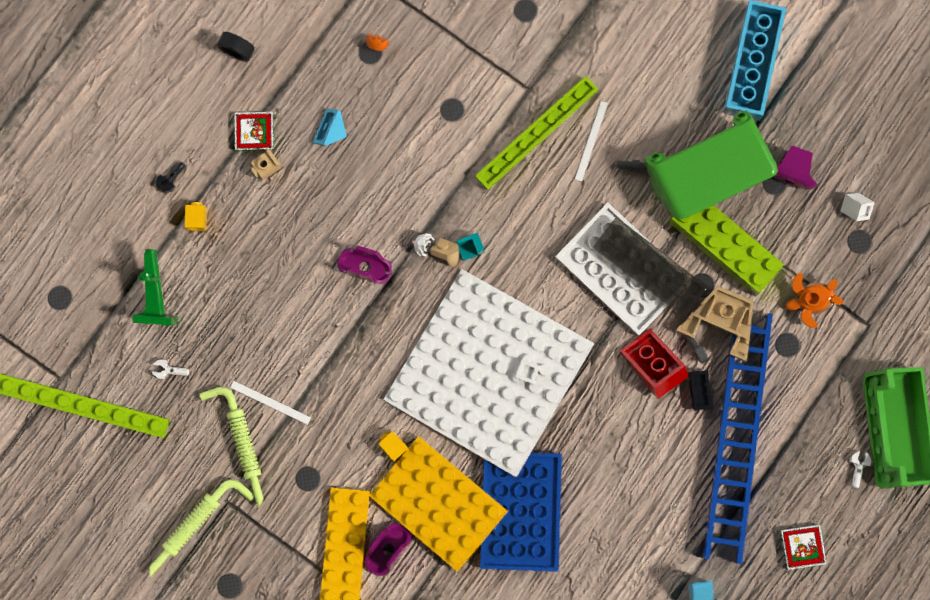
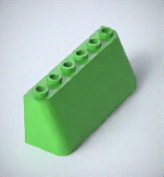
M923 367L884 369L866 373L863 377V389L877 486L881 489L930 484V414Z

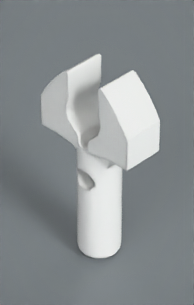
M160 359L153 363L154 366H162L165 369L160 373L152 371L153 375L158 379L165 380V376L168 374L189 375L188 368L170 367L167 364V360Z
M860 451L855 452L850 458V463H853L855 466L852 481L853 488H859L863 468L866 466L870 467L871 458L868 453L864 454V461L862 463L858 460Z

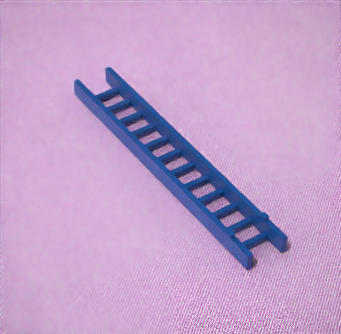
M770 313L765 317L764 329L751 325L750 333L763 335L762 348L749 347L748 352L761 354L759 367L734 364L735 357L730 355V352L738 336L731 334L703 559H710L713 542L737 546L735 564H742L773 314ZM734 369L757 372V386L732 383ZM731 388L755 391V405L730 402ZM729 407L754 411L752 425L727 421ZM726 426L751 430L750 444L725 440ZM724 445L749 449L748 462L723 460ZM721 466L747 468L745 482L720 479ZM719 484L743 487V502L717 498ZM717 503L742 507L740 521L715 518ZM714 523L739 526L738 541L713 537Z

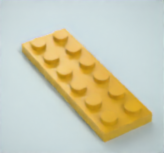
M331 488L320 600H360L370 491Z

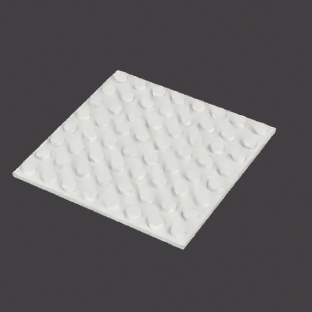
M461 269L383 400L517 477L594 343ZM521 360L540 366L534 384H529L515 378Z

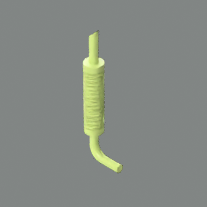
M217 387L200 393L201 400L218 395L226 397L231 411L226 415L228 420H230L229 424H231L230 428L233 431L232 435H234L233 439L236 442L235 446H238L236 450H239L237 451L238 457H241L239 460L242 461L240 464L244 468L242 470L245 472L243 475L245 480L250 479L259 508L264 498L257 476L262 474L261 470L258 469L259 465L257 464L259 463L258 461L256 462L257 458H255V450L252 447V439H249L251 436L249 435L250 432H247L249 428H246L248 425L246 424L247 421H244L246 419L243 417L245 416L244 411L238 410L235 396L228 388Z
M227 480L212 495L207 493L203 497L204 500H201L202 503L199 502V506L196 505V508L193 509L194 512L191 511V515L188 514L189 517L185 518L186 521L183 520V523L180 524L181 527L178 526V529H175L176 532H173V535L167 538L168 541L162 544L163 552L150 565V577L170 554L175 557L179 553L178 550H181L180 547L183 548V544L186 545V541H189L188 538H192L193 532L196 533V529H200L199 526L201 527V523H205L204 520L210 517L209 514H213L214 508L217 509L220 506L217 500L226 490L234 488L249 501L255 495L237 480Z

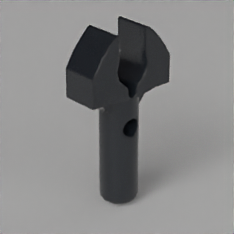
M180 161L167 176L160 174L156 179V187L159 189L162 183L167 182L168 185L162 192H172L176 188L173 185V180L184 169L185 164Z

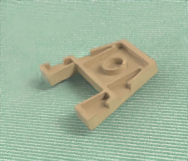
M717 286L694 313L692 312L688 319L678 327L677 332L694 338L701 321L709 323L738 336L730 355L747 362L754 302Z

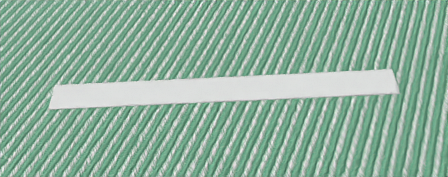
M600 102L575 177L576 180H583L608 105L607 102Z
M233 381L230 387L307 425L311 417Z

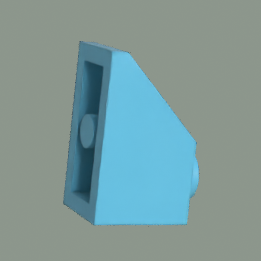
M712 581L688 584L690 600H713Z

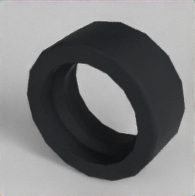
M223 32L217 43V47L221 51L243 62L249 61L255 49L250 42L231 32Z

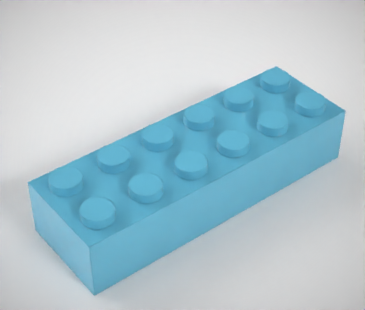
M749 0L745 9L723 113L736 115L747 110L753 120L760 121L764 116L786 13L785 7Z

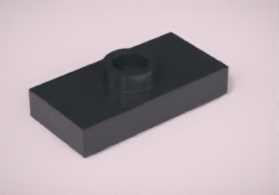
M708 370L688 372L693 411L713 409Z

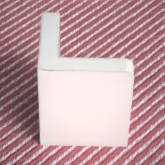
M860 193L845 194L841 212L855 221L870 219L875 202Z
M521 360L515 378L529 384H534L540 366Z

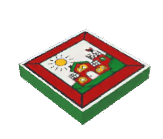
M273 112L235 113L236 151L274 150Z
M820 525L780 531L787 570L827 564Z

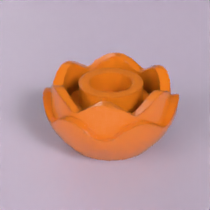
M369 34L366 37V44L370 49L383 51L389 45L388 39H383L379 35L373 36Z

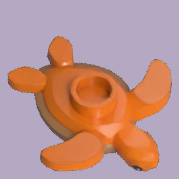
M798 273L792 281V290L798 295V298L789 300L785 308L790 311L801 308L802 322L810 328H816L818 324L811 314L822 313L833 303L841 305L844 301L841 297L837 296L835 290L837 287L836 279L831 280L828 285L810 283L803 287V274Z

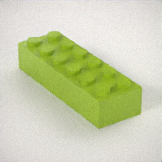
M714 205L685 219L679 220L672 217L669 222L756 297L784 266L781 261Z

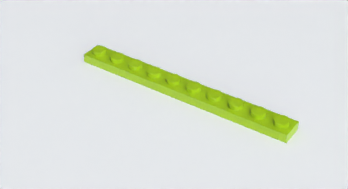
M0 374V394L165 439L170 422L169 419Z

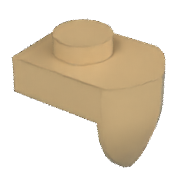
M440 238L430 248V253L435 257L447 260L449 266L455 267L459 259V246L457 243Z

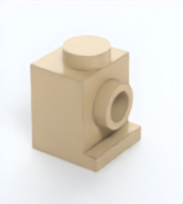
M268 149L264 154L251 162L253 167L250 169L256 178L260 176L262 180H265L282 167L270 149ZM267 162L266 167L260 166L262 163Z

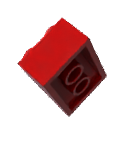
M648 329L620 350V353L657 399H660L689 377L686 365L651 329Z

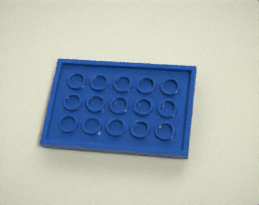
M530 453L517 477L484 459L483 490L508 512L481 544L480 569L559 572L562 454Z

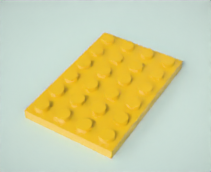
M420 436L416 438L409 449L369 495L457 572L508 512Z

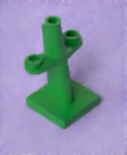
M145 249V273L140 272L138 280L145 281L146 307L142 313L133 315L132 323L178 324V316L165 315L157 250Z

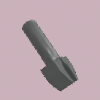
M683 334L693 349L697 360L701 364L708 361V356L702 346H699L694 338Z

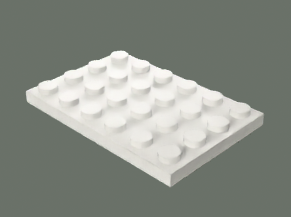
M609 203L555 256L566 269L637 336L691 282L678 267Z

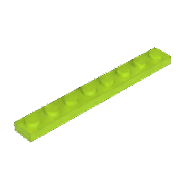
M585 76L478 172L475 178L488 191L595 95L599 89Z

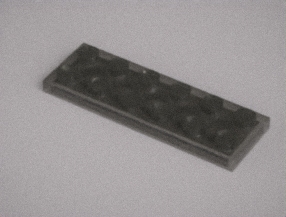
M617 217L592 247L683 318H685L708 288V286Z

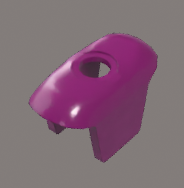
M791 146L780 164L777 165L778 172L772 178L805 190L816 188L817 183L810 177L813 153L796 146Z
M357 245L355 248L345 249L338 258V269L341 272L373 283H386L392 273V265L387 259L383 258L379 252ZM368 262L371 266L368 272L360 270L359 266L361 263Z
M398 523L390 524L383 530L368 549V554L365 558L367 569L377 576L386 575L411 541L410 531ZM386 544L393 545L394 552L392 555L387 556L383 553V547Z

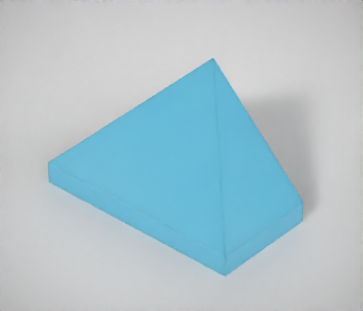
M326 109L312 143L324 146L347 137L341 111Z

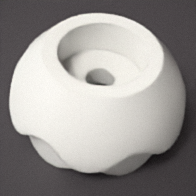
M428 233L419 235L414 242L416 253L419 256H427L435 239Z

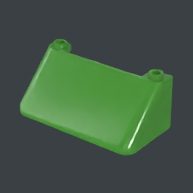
M747 110L739 112L734 116L733 127L668 158L658 152L644 158L655 195L675 219L688 218L777 174L776 162L751 114Z

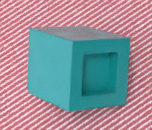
M478 232L456 241L463 261L485 253Z

